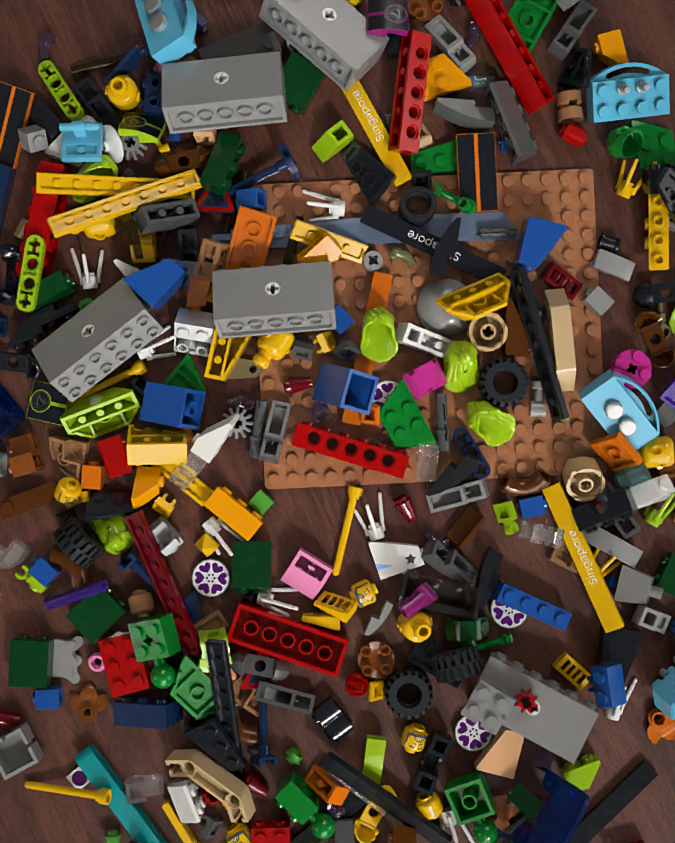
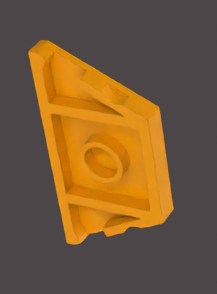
M444 53L429 58L424 102L472 86L471 80Z

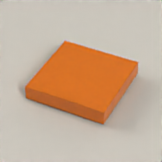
M620 431L594 439L589 444L612 472L640 465L644 460Z

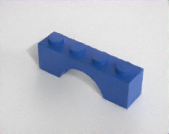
M499 580L490 596L503 605L562 631L566 630L572 613L549 601L539 599Z

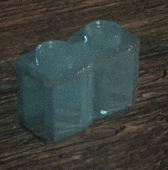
M644 463L615 471V476H613L617 486L627 489L651 480V476Z

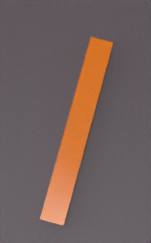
M374 271L365 314L370 309L372 310L379 305L386 308L393 275ZM361 330V335H360V340H359L358 346H360V344H361L362 330ZM361 353L356 356L353 369L372 375L375 361L368 359ZM344 409L342 422L361 426V413Z

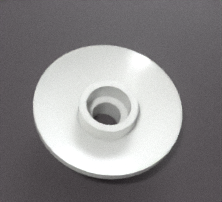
M104 125L102 151L109 155L115 163H120L123 159L121 139L111 125Z

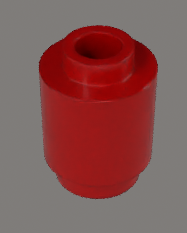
M571 121L568 124L564 123L559 131V134H561L560 139L575 147H582L589 133L585 132L586 129Z

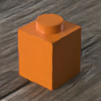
M89 461L88 464L82 465L81 488L104 489L105 467L96 461Z

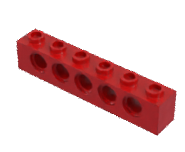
M409 30L407 36L401 35L388 151L404 155L417 154L420 146L419 138L432 35L416 30Z
M304 420L302 424H297L292 446L403 479L409 456L405 455L406 451L395 448V451L387 450V445L377 443L376 446L368 444L369 440L358 437V440L350 438V434L340 432L337 435L331 433V428L321 426V429L313 427L314 423ZM311 432L319 434V441L317 443L309 441L308 436ZM329 438L337 439L338 446L331 449L327 446ZM353 443L356 445V452L354 454L346 453L345 447L347 444ZM367 449H372L375 452V456L371 460L364 458V451ZM387 454L393 457V462L390 465H384L382 462V458Z

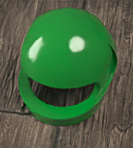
M619 126L608 134L606 147L609 153L616 158H632L640 151L644 135L636 127ZM633 133H637L638 138L636 140L633 137Z

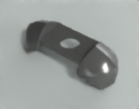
M248 648L238 649L231 656L233 662L231 667L234 672L241 676H244V673L271 678V682L276 683L285 680L291 672L288 661L277 657L274 659L250 654ZM258 660H262L266 664V668L261 672L257 671L254 667L255 662Z

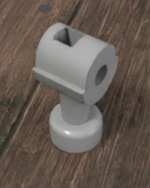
M531 381V389L535 391L533 400L529 401V417H546L547 407L543 402L541 381Z

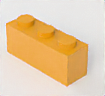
M218 486L203 505L244 539L249 541L264 521L261 520L263 517L257 511L253 510L251 512L246 508L248 504L242 499H235L232 496L233 492L226 486L223 488Z

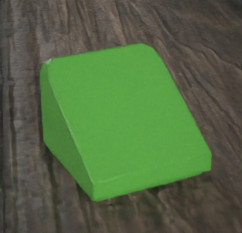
M260 489L248 504L260 515H263L275 501Z

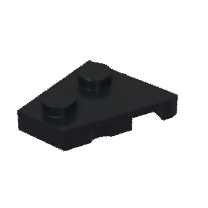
M574 48L557 83L562 87L588 88L592 52L588 48Z

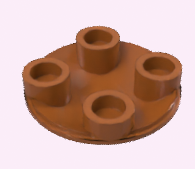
M408 0V13L415 20L421 22L431 21L441 13L444 0Z
M374 640L367 642L358 652V667L364 676L372 679L384 678L392 672L395 666V654L392 648L383 641Z

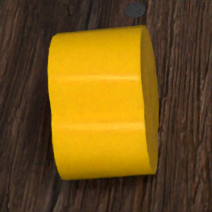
M139 232L144 258L136 259L133 245H130L133 263L157 262L156 233L140 234Z

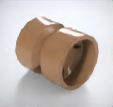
M567 90L556 94V105L560 108L557 111L558 123L568 124L569 121L575 123L584 119L583 108L579 106L582 103L580 90Z

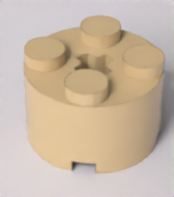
M492 312L471 320L466 330L467 341L471 342L477 351L484 353L500 348L508 336L506 323L498 314ZM486 328H488V332H491V335L487 337L482 332Z
M577 457L566 461V465L562 470V479L567 493L573 499L587 502L595 499L597 494L603 492L605 478L594 458Z

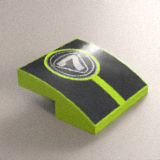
M126 112L118 127L119 136H138L139 143H159L166 127V122L150 115Z
M34 380L26 417L63 426L60 417L69 409L70 400L52 384Z

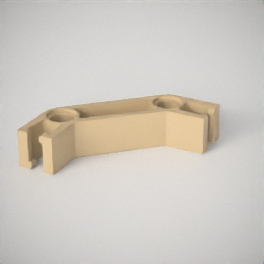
M564 288L545 290L544 295L546 299L543 305L548 318L551 356L561 390L572 391L575 388L576 360L570 305Z
M175 749L165 760L166 765L175 764L169 770L170 777H188L224 803L231 822H237L241 814L243 815L241 818L242 822H249L255 813L256 808L248 786L198 749Z

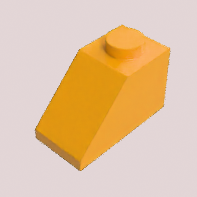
M620 29L596 36L592 43V49L594 54H597L598 60L608 66L629 63ZM629 67L620 68L617 71L624 73Z
M324 230L297 255L298 263H315L318 261H331L334 263L341 257L343 251L337 241Z
M137 467L131 496L133 509H138L159 495L160 488L164 487L165 476H162L161 468Z

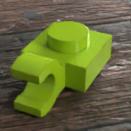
M512 500L494 504L493 508L498 523H503L506 535L519 531V526L514 521L517 519Z
M22 565L25 575H21L19 572L15 574L19 580L26 579L29 587L36 593L39 592L41 594L50 586L49 584L44 587L28 572L30 569L28 565Z

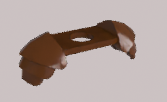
M196 145L194 149L168 155V153H165L156 161L155 172L161 179L194 168H200L201 172H203L212 150L202 145ZM182 156L189 158V164L186 167H182L178 163L179 158Z
M642 311L635 319L634 324L636 332L641 331L652 354L649 360L657 368H669L675 362V347H670L659 324L662 319L653 311ZM655 333L661 336V342L657 345L650 342V336Z

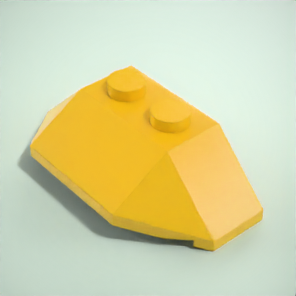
M498 272L435 299V303L446 312L463 321L475 320L507 306L511 280Z

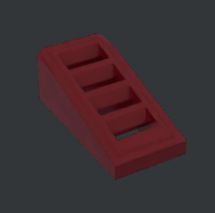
M555 262L548 263L538 277L553 289L562 288L561 285L566 279L567 282L563 288L569 300L575 298L583 285ZM560 275V278L558 279V281L555 282V279L557 278V276ZM571 283L574 284L571 290L568 292L567 289L569 288Z

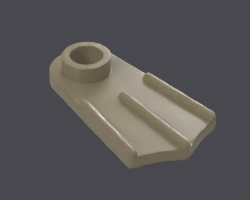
M239 358L228 379L256 378L261 374L262 369L254 364L252 360ZM251 366H256L257 370L255 373L250 371Z

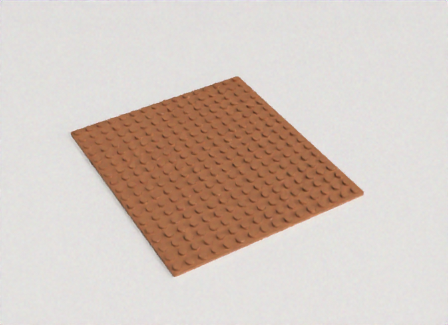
M569 169L497 173L498 211H492L503 212L509 222L517 227L519 235L523 223L529 216L568 225L565 233L541 264L532 272H528L532 291L541 307H544L543 304L546 299L544 291L553 289L538 278L548 263L555 262L583 284L573 300L568 299L576 360L575 388L572 391H562L569 419L564 420V423L561 420L552 421L543 390V402L547 407L546 417H529V401L533 400L535 391L531 389V381H540L532 351L527 357H502L501 346L492 352L484 353L483 369L494 360L510 358L511 360L518 361L519 365L525 367L524 371L528 373L527 379L530 380V384L527 386L529 390L525 393L524 399H521L519 403L509 407L495 406L497 409L511 414L516 420V430L510 440L502 445L492 447L487 445L473 429L469 428L466 421L467 403L486 400L481 396V391L478 388L479 382L477 381L476 384L461 394L451 392L443 385L433 391L429 388L431 392L418 399H415L413 396L437 445L395 447L381 420L380 425L361 423V426L345 423L342 422L344 408L312 400L322 362L353 369L356 357L346 362L334 355V350L327 353H317L321 347L319 343L314 344L311 361L292 357L293 344L287 355L280 360L271 359L269 367L265 370L262 369L260 374L261 400L268 401L264 433L272 401L277 400L292 404L279 462L274 464L264 461L265 488L288 489L436 481L451 461L459 465L464 459L452 439L453 432L458 428H464L469 431L488 462L491 471L485 479L502 478L505 474H510L513 477H528L537 469L544 470L550 476L562 475L566 461L577 457L594 458L602 473H606L608 470L607 465L589 445L592 440L606 436V430L581 401L578 393L579 390L603 374L600 317H596L581 303L585 298L583 294L587 289L599 286L598 270L591 267L597 252L593 170ZM457 175L432 176V181L440 184L441 188L458 196ZM356 180L258 184L251 186V188L266 190L267 210L261 211L278 216L276 225L294 224L296 216L304 217L303 221L309 222L313 218L332 215L329 214V208L307 205V201L329 203L330 201L304 194L302 190L312 191L345 201L344 217L339 216V219L361 218L367 204H369ZM412 180L398 188H395L392 183L374 207L393 216H401L399 212L401 195L405 190L412 187ZM432 183V187H428L427 189H429L430 191H435L436 185ZM439 195L435 196L436 208L434 214L459 213V207ZM415 196L408 199L406 208L413 215H424L429 209V204L423 197ZM519 239L517 241L457 242L458 247L507 269L505 277L509 275V271L515 270L512 267ZM404 243L368 245L369 247L366 252L377 251L382 255V266L376 272L393 275L386 309L395 318V333L399 323H411L427 330L418 318L417 301L420 293L429 283L438 279H453L466 287L481 280L447 263L444 276L429 275L427 270L431 256ZM396 246L406 248L417 263L409 268L403 259L397 258L392 260L389 257V251ZM306 247L296 249L292 264L298 263L297 255ZM287 248L269 249L265 266L282 264ZM340 257L336 262H331L335 307L339 304L355 322L341 336L335 329H331L337 345H339V339L344 336L348 340H353L358 345L363 326L362 319L366 312L374 272L366 270L363 261L360 264ZM560 275L557 276V278L555 279V282L558 281V279L560 278ZM566 279L564 280V282H563L562 285H561L562 288H563V286L565 285V283L567 282ZM571 283V285L567 289L568 292L571 290L574 284ZM510 293V294H509V297H511V299H512V301H513V303H514V305H515V307H516V309H517V311H518V314H519L520 318L522 319L521 314H520L519 307H518L517 303L515 302V300H514L512 294ZM503 307L492 312L498 314L503 319ZM546 315L543 328L551 352L548 318ZM467 327L458 334L443 337L452 341L467 340ZM488 328L482 331L485 337L491 335V332H488ZM330 330L295 332L293 334L295 340L302 336V341L309 343L310 339L314 341L317 339V335ZM398 343V352L389 361L382 363L374 362L372 375L379 377L378 383L385 380L399 382V380L403 379V375L435 358L444 372L443 358ZM498 372L493 378L494 389L499 394L510 393L514 387L513 377L508 372ZM288 376L311 377L312 388L294 395L286 394L283 379H287ZM447 393L448 428L451 432L449 434L450 451L438 452L437 435H435L437 423L434 394ZM304 420L314 423L313 427L321 429V426L331 428V433L337 435L340 432L350 434V438L358 440V437L367 439L370 445L376 446L377 443L387 445V450L395 451V448L406 451L405 455L409 456L403 479L292 446L297 424H302ZM311 432L308 436L309 441L317 443L319 441V434ZM457 433V441L461 440L464 443L461 446L462 450L465 446L472 444L471 441L466 443L464 439L465 433ZM329 438L327 446L331 449L338 446L337 439ZM353 443L347 444L345 447L346 453L354 454L356 452V445ZM474 448L467 449L466 455L470 451L476 456L477 452ZM372 449L364 451L365 459L371 460L374 458L375 452ZM389 454L385 455L382 458L383 464H392L393 457ZM479 464L477 473L485 474L486 466ZM471 473L464 480H474L479 478L476 477L473 473Z

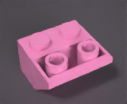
M300 547L282 576L281 581L313 600L330 576L333 567Z

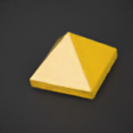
M207 532L194 544L207 558L220 546Z
M384 680L369 683L367 690L369 702L383 699Z

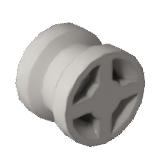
M377 251L366 253L363 261L366 270L374 272L381 268L383 263L382 255Z

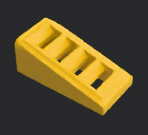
M324 590L314 602V606L347 623L356 612L357 602Z
M302 613L301 621L340 631V620L328 613Z
M565 651L552 664L557 671L580 691L588 684L587 677L592 676ZM569 660L570 663L562 669L561 667ZM573 665H575L576 667L569 674H567L566 672ZM578 670H581V672L573 679L572 676ZM585 674V679L578 684L577 681Z

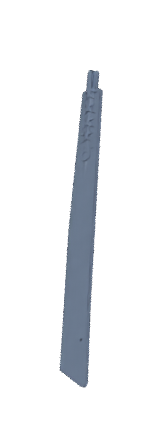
M476 212L471 215L464 213L434 214L429 222L416 226L440 238L448 226L459 217L461 218L458 241H517L520 238L519 233H517L516 237L490 238L489 236L488 238H480L479 229L481 227H488L490 229L491 227L506 226L508 228L513 226L503 212ZM395 216V217H397V218L403 220V218H402L401 216ZM361 218L307 222L367 245L402 243L360 223ZM294 224L275 226L270 249L287 248ZM231 229L230 234H214L212 239L230 245L234 229ZM298 241L297 248L308 246Z

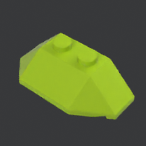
M112 387L78 400L60 417V421L69 435L75 434L82 437L96 438L129 425L135 417L137 410H139L140 403L133 389Z

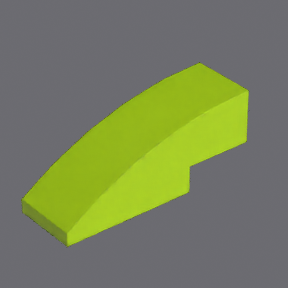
M367 734L362 773L380 785L386 736Z

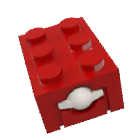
M129 630L125 632L118 631L113 635L102 637L98 641L112 698L149 689L153 685L150 678L151 671L148 661L137 662Z

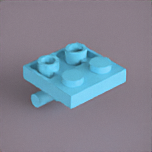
M85 120L59 123V130L63 131L62 162H102L104 129L102 123L86 122Z

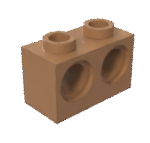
M203 239L194 277H209L210 282H212V271H218L224 267L229 244L215 239Z

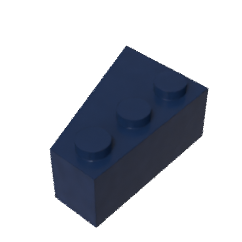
M130 695L121 696V699L113 702L114 726L167 729L183 720V706L173 697L132 698Z

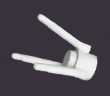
M302 190L304 194L330 201L329 203L307 201V205L329 208V214H332L330 216L310 219L309 222L339 220V216L344 217L345 201L312 191Z
M70 248L83 290L98 288V283H101L104 250H100L97 275L95 276V273H89L85 254H82L84 274H82L74 248Z
M171 325L164 327V331L161 334L170 329ZM172 335L153 344L149 342L137 352L141 360L146 358L147 361L156 358L176 356V352L153 355L155 347L175 339V336Z
M378 492L380 525L379 522H374L368 504L365 505L370 521L368 528L358 511L354 510L358 521L364 529L365 535L369 536L370 541L385 537L383 531L386 528L384 525L381 492Z
M214 516L202 525L205 529L204 532H207L211 537L215 535L227 553L233 556L230 548L218 534L221 530L220 526L241 541H245V539L226 525L220 518L216 520ZM217 548L215 551L217 555H220L221 553Z
M292 587L271 588V591H267V594H258L256 604L289 616L288 613L271 605L274 604L293 610H298L299 608L274 600L275 594H271V592H292L297 590Z
M637 678L633 679L626 693L627 701L635 687ZM626 703L614 708L602 707L601 709L605 710L604 716L606 718L619 721Z
M451 807L444 808L438 817L440 828L445 831L444 824L446 827H450L454 842L459 843L454 825L457 824L455 815ZM461 825L470 842L475 843L466 825Z

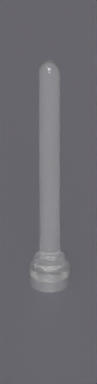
M329 772L330 776L388 819L387 822L390 827L393 828V825L403 826V823Z

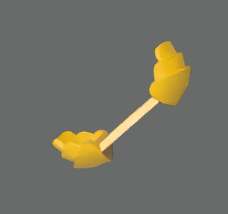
M390 785L381 786L388 792L393 794L395 797H397L395 791L390 787ZM370 800L359 819H356L354 823V835L360 843H372L375 840L376 835L379 833L376 826L385 810ZM374 806L378 807V815L370 816L369 809Z

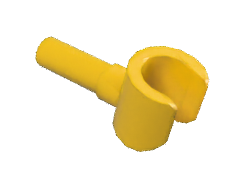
M160 141L156 143L161 155L172 153L168 143L163 145Z
M90 490L81 492L77 502L72 505H66V507L69 509L77 504L89 501Z

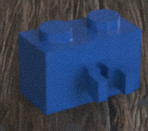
M603 663L591 667L592 676H588L587 681H592L594 686L588 688L589 692H595L596 706L614 708L627 703L622 663Z

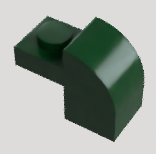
M488 616L474 618L456 617L445 620L446 639L454 641L481 640L482 637L490 635Z

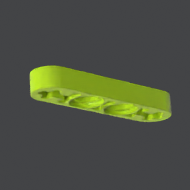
M49 60L42 61L38 66V73L65 115L71 121H80L84 117L85 111L57 67ZM49 68L53 75L49 76L46 70ZM60 80V85L57 88H53V83ZM65 94H69V99L65 102H62V97ZM71 106H73L76 109L75 114H73V111L70 108Z
M38 235L29 236L25 244L16 299L17 307L24 312L33 311L37 304L46 250L45 240ZM36 239L41 244L40 247H36L35 253L39 254V257L33 254L29 255L30 252L34 253L35 248L31 244L32 242L35 243ZM30 259L37 260L38 265L35 269H29L28 261ZM28 278H32L35 282L31 289L25 287V280ZM23 291L33 293L32 296L28 294V301H30L31 304L27 305L26 308L25 305L22 304V301H26L27 295L23 294Z

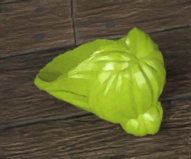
M102 153V162H86L77 175L117 176L118 167L109 155ZM72 195L74 201L82 204L94 202L99 197Z
M381 305L372 310L370 309L364 315L360 350L364 356L380 363L389 361L397 354L399 348L395 337V318L392 313Z
M467 340L452 341L448 345L443 357L444 374L447 378V384L444 386L451 392L461 394L476 384L479 379L477 350Z
M485 400L467 403V424L487 445L496 447L512 438L516 430V420L511 414L497 409Z
M116 516L110 517V520L102 521V519L91 521V529L99 537L104 548L109 553L122 554L132 548L134 540L123 517Z

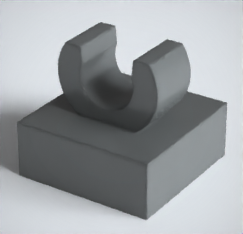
M300 336L298 340H295L292 357L311 361L314 349L313 339H310L309 343L303 342V337Z
M346 336L339 339V345L334 348V355L346 362L362 353L360 346L355 344L353 340H348Z
M204 815L203 818L207 822L206 824L198 825L202 830L200 835L205 839L216 838L225 820L220 816Z

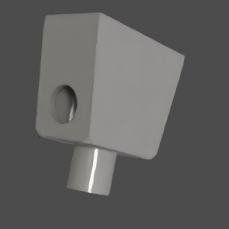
M625 564L621 568L614 601L648 604L650 597L661 600L663 588L653 586L655 577Z

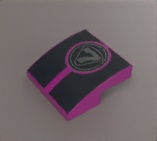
M408 0L366 1V34L386 37L387 33L407 36L409 32Z

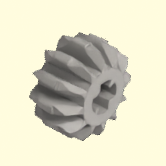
M121 136L120 138L123 145V156L128 161L132 156L134 160H138L137 155L140 154L143 157L144 153L142 150L148 149L145 143H139L138 136ZM131 141H134L135 145L133 146L131 144L132 147H129L128 143H132Z
M236 407V413H234L232 408H229L228 410L231 415L229 416L224 413L223 416L229 418L235 414L240 415L239 421H242V426L239 425L240 428H236V425H234L228 437H231L235 432V439H239L240 432L242 437L245 438L246 433L244 430L247 432L252 431L247 427V425H253L252 421H247V419L252 417V414L245 417L247 409H243L240 414V407Z

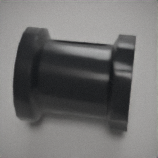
M603 231L597 242V248L600 249L602 247L616 254L622 238L608 236Z

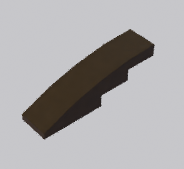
M131 212L115 217L117 233L123 232L126 245H133L136 259L144 258L138 228Z

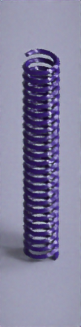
M106 580L98 581L43 601V606L48 611L107 591L108 583Z

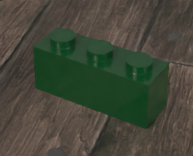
M220 131L199 181L203 190L225 196L227 190H230L233 175L239 169L240 158L246 152V145L241 136Z

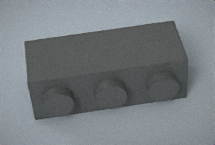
M195 199L141 206L134 218L140 234L191 227L200 218V213Z

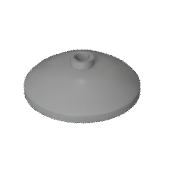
M438 279L429 283L422 290L417 301V315L421 324L428 331L440 336H452L460 333L468 326L471 320L463 321L446 312L435 303V299L465 287L462 283L453 279Z

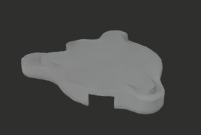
M77 635L70 640L53 638L52 677H64L73 684L78 683L81 679L78 666L82 663L83 657L77 655L76 650L84 644V637Z

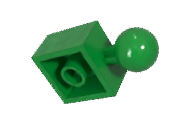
M167 613L140 618L129 623L128 628L137 662L153 660L155 667L150 675L153 685L161 689L170 687L175 681L176 673L174 668L165 662V658L181 651L173 614Z
M293 769L277 785L275 793L276 803L281 808H285L289 812L291 819L296 823L299 822L303 825L309 819L311 821V830L317 838L327 839L331 837L336 828L335 820L327 813L319 814L317 812L320 796Z
M477 770L446 781L444 792L458 825L461 826L475 821L476 824L473 828L475 839L479 843H493L497 839L498 829L495 823L486 819V817L495 814L496 802L483 771Z

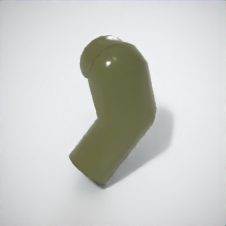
M396 246L389 251V257L392 260L397 258L403 259L409 268L417 263L406 248Z

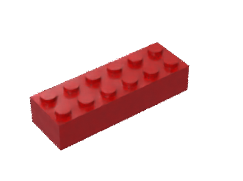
M42 160L40 166L38 165L36 169L37 173L73 174L65 165ZM34 184L32 188L33 201L28 207L29 220L24 226L25 239L20 245L21 258L16 264L17 276L20 277L26 240L29 236L38 235L46 242L41 274L42 280L53 272L60 237L54 238L47 218L66 211L69 195L36 194V185ZM37 239L35 243L32 242L31 244L35 248L34 253L30 252L29 255L33 254L39 257V254L35 253L36 247L41 245L37 242ZM36 259L28 261L29 269L37 267L38 262ZM32 278L26 279L27 281L34 282Z
M242 600L238 604L227 637L228 641L336 678L349 644V636L306 623L252 603L246 604Z

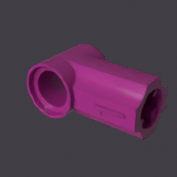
M425 582L411 596L402 601L398 608L403 616L409 619L423 607L426 608L438 599V596L429 584Z

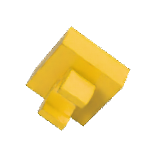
M331 330L317 335V339L313 341V344H320L321 349L317 353L331 352L338 346Z
M167 493L162 498L159 496L152 506V509L165 519H168L176 503L175 499L171 503L165 500L168 496Z

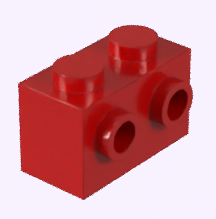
M120 434L97 442L96 445L109 481L132 473V468L135 466L128 465L127 443L124 438L121 439Z
M259 819L252 821L251 843H291V819Z

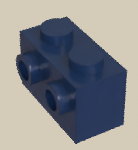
M147 73L146 79L143 80L145 98H142L141 109L144 110L146 115L165 118L162 110V74Z

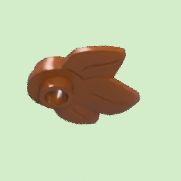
M91 683L83 687L80 695L71 693L69 698L72 710L78 712L80 719L87 723L93 722L97 718L98 712L105 709L108 701L107 694L98 695ZM87 709L91 710L90 716L85 715Z
M497 795L494 797L496 802L495 814L486 817V819L493 821L498 831L505 832L511 827L508 819L512 818L519 811L511 803H507L506 795Z

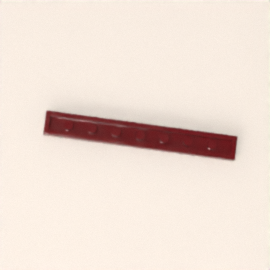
M143 510L124 517L166 614H173L183 653H186L189 657L202 654L199 636Z

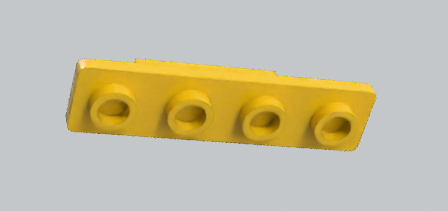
M649 194V218H645V230H649V237L645 238V249H649V270H668L669 211L659 194Z

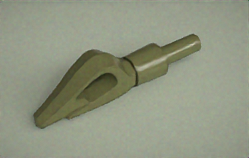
M658 303V316L662 319L659 324L663 333L664 329L668 330L665 336L667 339L671 333V328L665 324L663 303Z

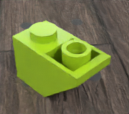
M341 120L327 130L311 148L321 162L324 163L354 140V135L344 121Z
M595 754L584 755L581 760L575 761L574 764L566 762L564 766L560 767L571 795L590 788L601 764Z

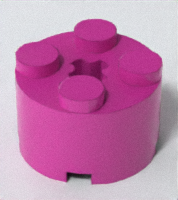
M626 350L615 354L607 371L611 369L613 372L630 377L641 386L652 375V366L649 358L639 350ZM629 367H632L631 372H627ZM627 382L624 383V386L629 389L636 388Z
M436 358L402 376L408 390L415 399L430 393L429 388L433 391L447 384V378Z

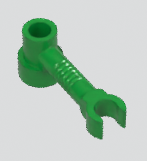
M431 182L436 185V190L431 191L434 196L439 195L453 202L466 215H471L476 211L477 205L472 199L460 198L441 188L437 182Z
M506 632L497 638L479 644L475 640L461 641V645H476L480 652L490 647L509 644L514 641L512 634Z

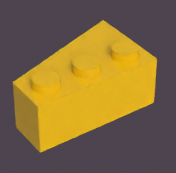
M215 327L204 377L226 382L252 336L219 339Z
M129 424L127 436L128 465H179L187 463V433L163 430L162 433L154 432L150 427L141 430L135 429L134 425Z

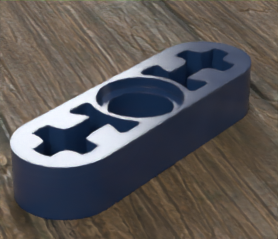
M464 428L456 429L452 434L453 442L463 458L466 456L468 448L476 450V457H481L482 459L480 465L486 466V469L484 470L485 474L477 473L479 469L477 466L472 473L478 478H486L490 474L491 468L468 430ZM458 432H460L461 434H466V436L464 437L466 443H468L469 441H471L472 443L470 445L465 446L463 450L461 446H463L464 443L461 440L457 441L456 439L458 437Z

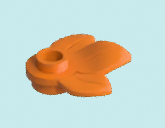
M659 708L650 710L648 713L649 725L646 730L650 741L656 744L661 737L675 741V719L672 721ZM659 714L660 718L658 720H654V716Z

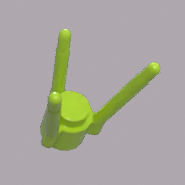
M671 493L659 511L654 508L650 511L651 505L646 506L643 515L646 516L644 521L658 528L675 508L674 501L666 510L675 493Z

